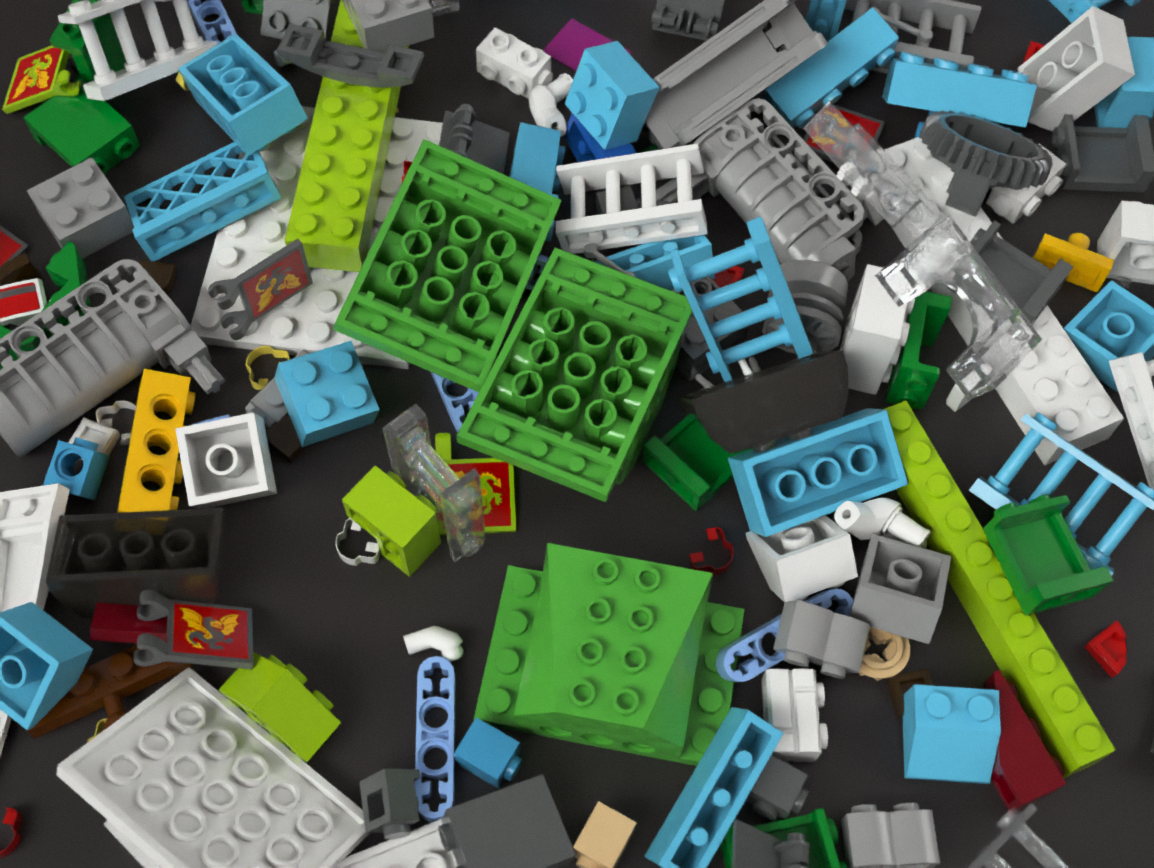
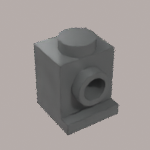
M384 768L360 781L366 833H384L385 839H397L410 835V825L420 821L419 803L414 781L420 779L419 770Z

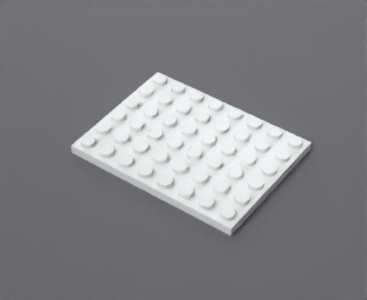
M302 106L308 119L299 124L294 131L281 135L270 142L265 149L259 151L282 198L218 229L191 322V329L208 345L254 350L261 346H271L273 350H286L289 355L296 356L302 350L310 354L352 341L361 364L409 370V362L333 330L335 321L359 272L309 267L313 284L252 322L245 336L239 340H233L229 334V331L236 328L238 324H232L224 329L220 320L226 313L245 310L240 296H238L231 308L222 310L219 308L217 301L226 294L221 293L215 298H211L208 293V288L212 283L219 280L234 279L286 246V232L315 108ZM394 118L367 255L402 185V176H405L403 161L413 162L423 139L439 145L443 123ZM244 152L240 153L238 159H243L246 154Z

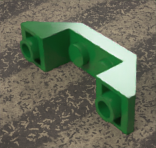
M70 241L52 256L49 264L45 267L55 286L61 290L51 296L49 303L43 310L87 282L85 263L75 244ZM87 298V300H86V305L89 306V307H90V298ZM78 304L74 308L81 317L84 313ZM63 316L56 319L57 323L62 324L64 327L70 323L68 318ZM0 325L1 339L11 332V330ZM46 326L42 328L48 339L52 337L50 330L48 331ZM30 336L21 342L20 349L26 352L35 350L40 344V338ZM12 349L8 351L14 361L19 359Z

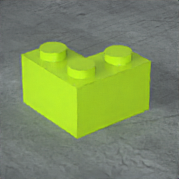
M374 466L342 499L345 512L350 519L376 538L381 555L411 577L441 544L439 524L436 516L437 510L431 501L423 495L419 494L415 497L406 490V484L395 473L391 471L384 473L377 466Z
M253 652L254 664L252 670L238 668L219 691L255 722L262 725L296 756L308 762L341 723L330 712L334 705L319 691L314 690L311 693L304 686L307 678L289 663L285 665L274 655H270L266 659Z

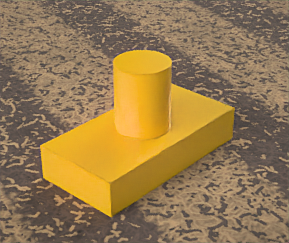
M1045 233L1032 257L1051 270L1060 259L1073 266L1065 281L1098 293L1114 263L1113 259L1088 250L1090 239L1082 233L1071 234L1067 242Z

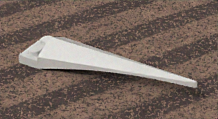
M59 483L0 492V612L29 602H33L42 610L44 609L67 530L61 527L70 489ZM1 709L0 756L12 719Z

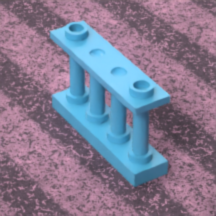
M762 216L746 222L751 238L744 240L745 245L689 267H685L678 249L670 252L674 268L668 270L673 287L676 293L684 291L710 349L709 352H706L713 374L721 373L726 386L733 384L729 364L779 345L785 344L786 347L793 345L799 359L813 354ZM751 260L752 263L761 262L762 268L756 270L757 274L698 296L693 282L746 261ZM763 289L764 292L772 290L774 296L767 298V303L712 324L705 310ZM771 317H774L775 320L783 318L784 323L778 325V330L722 350L717 339Z
M1038 412L1034 418L1029 414H1025L1021 421L1030 426L1031 429L996 476L991 475L988 480L980 476L969 491L994 509L1009 503H1016L1017 506L1026 505L1039 496L1047 494L1051 496L1076 462L1080 460L1099 474L1065 518L1074 539L1078 536L1075 534L1076 530L1112 483L1133 496V499L1096 547L1091 545L1086 550L1078 544L1090 570L1106 566L1112 576L1114 568L1108 565L1112 560L1109 556L1145 509L1149 507L1154 511V490L1141 481L1135 487L1055 433L1054 430L1058 425ZM1046 437L1065 451L1029 499L1024 498L1019 503L1007 494L1010 490L1008 485L1043 438Z

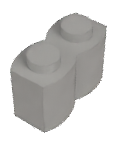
M804 601L784 602L773 650L785 654V662L808 667L810 661L821 666L820 673L834 678L845 679L846 673L860 672L870 624Z
M918 803L894 805L892 812L877 811L876 805H857L851 807V813L846 814L841 819L847 868H934L940 864L932 810H920Z

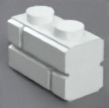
M765 670L761 679L763 717L767 723L784 733L772 756L783 762L816 761L822 753L821 749H827L828 745L826 723H819L818 708L824 707L825 690L823 683L816 682V670Z

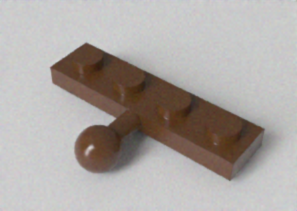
M137 645L84 668L78 682L34 728L27 732L35 739L105 707L108 719L104 724L105 730L128 713L125 711L121 699L182 672L188 667H193V665L165 661L152 666H139L134 662V652L138 650Z

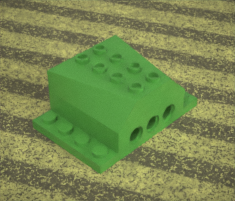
M423 139L335 321L333 330L480 392L562 200Z
M554 248L457 434V443L607 502L615 483L621 485L634 468L663 404L678 361L681 339L693 315L686 296Z
M547 543L543 571L508 565L474 720L477 717L496 728L697 766L730 710L734 682L726 681L719 675L716 669V657L724 646L741 637L745 609L708 602L713 573ZM734 656L735 661L730 664L732 670H736L738 656Z

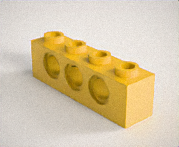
M149 369L143 370L115 525L164 532L167 520H175L179 497L172 496L173 484H181L183 475L182 464L178 460L179 447L175 428L185 427L183 425L185 414L191 415L193 411L195 392L189 391L191 377ZM165 412L168 413L172 417V419L162 420L158 418L154 413ZM159 446L166 451V454L156 455L148 448ZM145 481H153L156 482L161 487V489L157 491H150L144 488L142 483Z

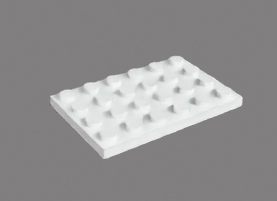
M190 667L58 764L57 776L162 868H335L370 834L366 833L364 814L360 807Z

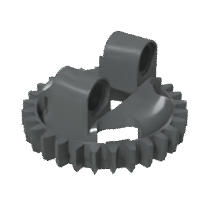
M943 110L936 111L927 117L920 131L919 138L922 139L921 142L928 145L927 149H929L931 156L943 162L954 172L946 191L949 193L945 205L976 217L989 187L994 188L997 186L1022 190L1025 187L1029 188L1030 185L1036 188L1038 185L1043 186L1053 165L1051 155L1048 154L1047 150L1042 149L1041 145L1033 143V139L1025 138L1022 136V133H1016L1010 130V128L1000 126L998 123L987 121L986 118H977L973 114L968 116L962 112L957 114L951 110L948 112Z

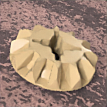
M870 627L859 672L860 676L866 675L879 681L883 678L893 677L901 672L910 657L908 638ZM869 639L873 640L876 645L890 642L882 653L883 658H880L876 653L865 655V652L871 645Z

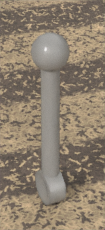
M873 7L887 24L918 36L922 43H929L931 41L933 32L930 29H917L880 13L877 7Z
M590 243L584 246L585 257L596 258L605 266L636 278L633 272L624 271L602 255L596 244Z

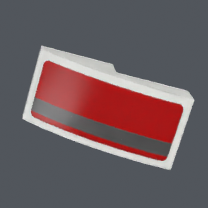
M41 279L24 280L0 286V325L5 326L10 323L20 326L46 307L47 299Z

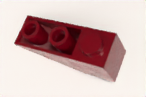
M999 669L983 683V689L999 690L1001 734L991 781L1011 814L1055 793L1065 786L1066 782L1063 778L1064 772L1060 762L1054 755L1048 753L1041 741V732L1033 718L1025 714L1018 702L1019 695L1015 686L1010 680L1004 678Z

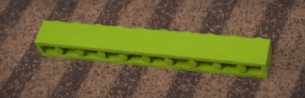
M903 401L883 409L887 410L908 485L897 488L896 491L912 519L925 529L931 531L927 538V545L930 550L951 556L947 578L1004 678L1010 680L1015 686L1019 695L1018 702L1025 714L1033 718L1041 732V741L1048 753L1054 755L1060 762L1064 772L1063 778L1100 762L1116 751L1035 614L1025 616L981 524L907 401Z

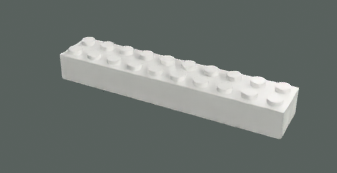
M919 137L869 155L863 178H868L874 185L884 209L885 218L933 293L952 297L948 313L949 318L980 366L982 365L991 374L989 380L1023 433L1026 435L1031 429L1030 426L1021 421L1024 415L1029 414L1034 418L1039 412L1058 425L1054 430L1055 433L1080 450L1108 439L1123 421L1124 417L1048 305L1023 337L947 289L953 276L948 271L953 261L961 252L965 255L968 254L971 250L968 245L980 228L986 231L992 224L981 207L976 217L945 205L949 193L946 191L954 175L951 168L932 157L929 149H927L928 145L921 142L922 139ZM1046 437L1043 438L1035 449L1044 466L1057 461L1065 451Z

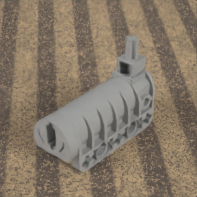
M796 0L762 1L653 79L660 88L642 127L643 132L659 150L686 145L828 44L821 32L818 34L816 31L812 32L794 4Z
M760 98L747 101L706 130L694 142V144L699 146L704 173L691 175L692 200H697L708 191L713 197L720 193L745 223L762 216L776 256L781 264L793 260H812L837 268L846 277L847 282L855 275V259L862 247V233L859 228L864 221V207L769 102ZM755 111L757 114L763 112V120L768 127L763 128V124L757 118L751 120V112ZM776 135H785L789 139L788 144L785 146ZM808 160V171L800 162L803 163ZM677 177L672 178L656 190V200L678 201ZM820 184L831 185L835 190L834 193L830 196ZM851 211H854V220H852L846 214V212L849 213ZM851 236L853 237L852 244L847 240Z
M122 259L0 339V362L3 366L0 370V435L15 454L22 458L143 373L144 369H150L157 363L164 369L172 365L181 376L188 377L191 375L207 394L212 391L214 393L221 389L220 385L225 382V379L210 363L212 359L206 344L191 329L184 315L138 262L131 259ZM126 272L128 275H133L135 280L128 283L126 280H122L121 276ZM110 283L113 288H116L117 293L114 295L108 286ZM103 293L106 295L105 302L98 307L86 305L87 298L93 294ZM78 304L82 312L85 314L81 317L78 311H76L74 308ZM63 316L68 318L70 323L64 327L62 324H58L56 319ZM45 326L52 334V337L49 339L42 329ZM30 336L40 338V344L35 350L26 352L20 349L21 342ZM12 349L19 359L14 361L8 351Z

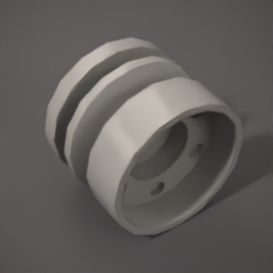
M793 260L781 264V269L813 351L811 355L830 352L838 346L841 338V326L844 318L842 313L846 305L848 291L846 277L837 268L823 262ZM769 290L768 298L774 296L772 290ZM774 317L764 320L763 335L778 330V325L784 323L783 318L775 320ZM785 344L777 346L781 350L797 354L793 345L788 347Z

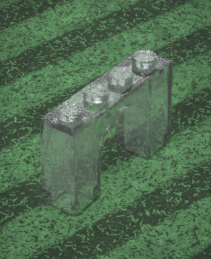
M951 216L924 231L875 275L898 307L923 294L935 282L950 287L962 298L971 315L973 325L972 338L968 347L945 370L968 400L996 389L1042 340Z

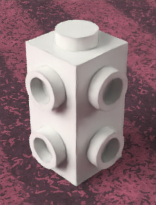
M494 28L476 48L477 72L481 73L488 80H494L504 85L517 95H523L528 98L535 86H547L552 81L551 56L539 48H534L518 40L512 34H507Z
M1047 150L1048 154L1051 155L1053 165L1043 186L1038 185L1036 188L1030 185L1029 188L1025 187L1022 190L997 186L994 188L989 187L992 191L986 204L1012 224L1023 214L1029 217L1038 208L1042 201L1041 198L1045 194L1050 197L1063 182L1060 175L1066 163Z

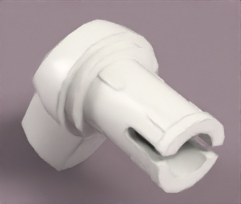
M566 73L561 74L547 86H535L528 97L530 110L537 126L561 131L560 137L566 134V123L563 115L557 109V103L568 96L573 82L572 77Z
M877 498L864 503L846 501L837 508L834 516L836 523L841 528L860 540L870 539L872 534L880 536L882 533L886 534L889 532L904 543L922 547L931 533L930 530L925 529L902 513L901 503L889 498Z

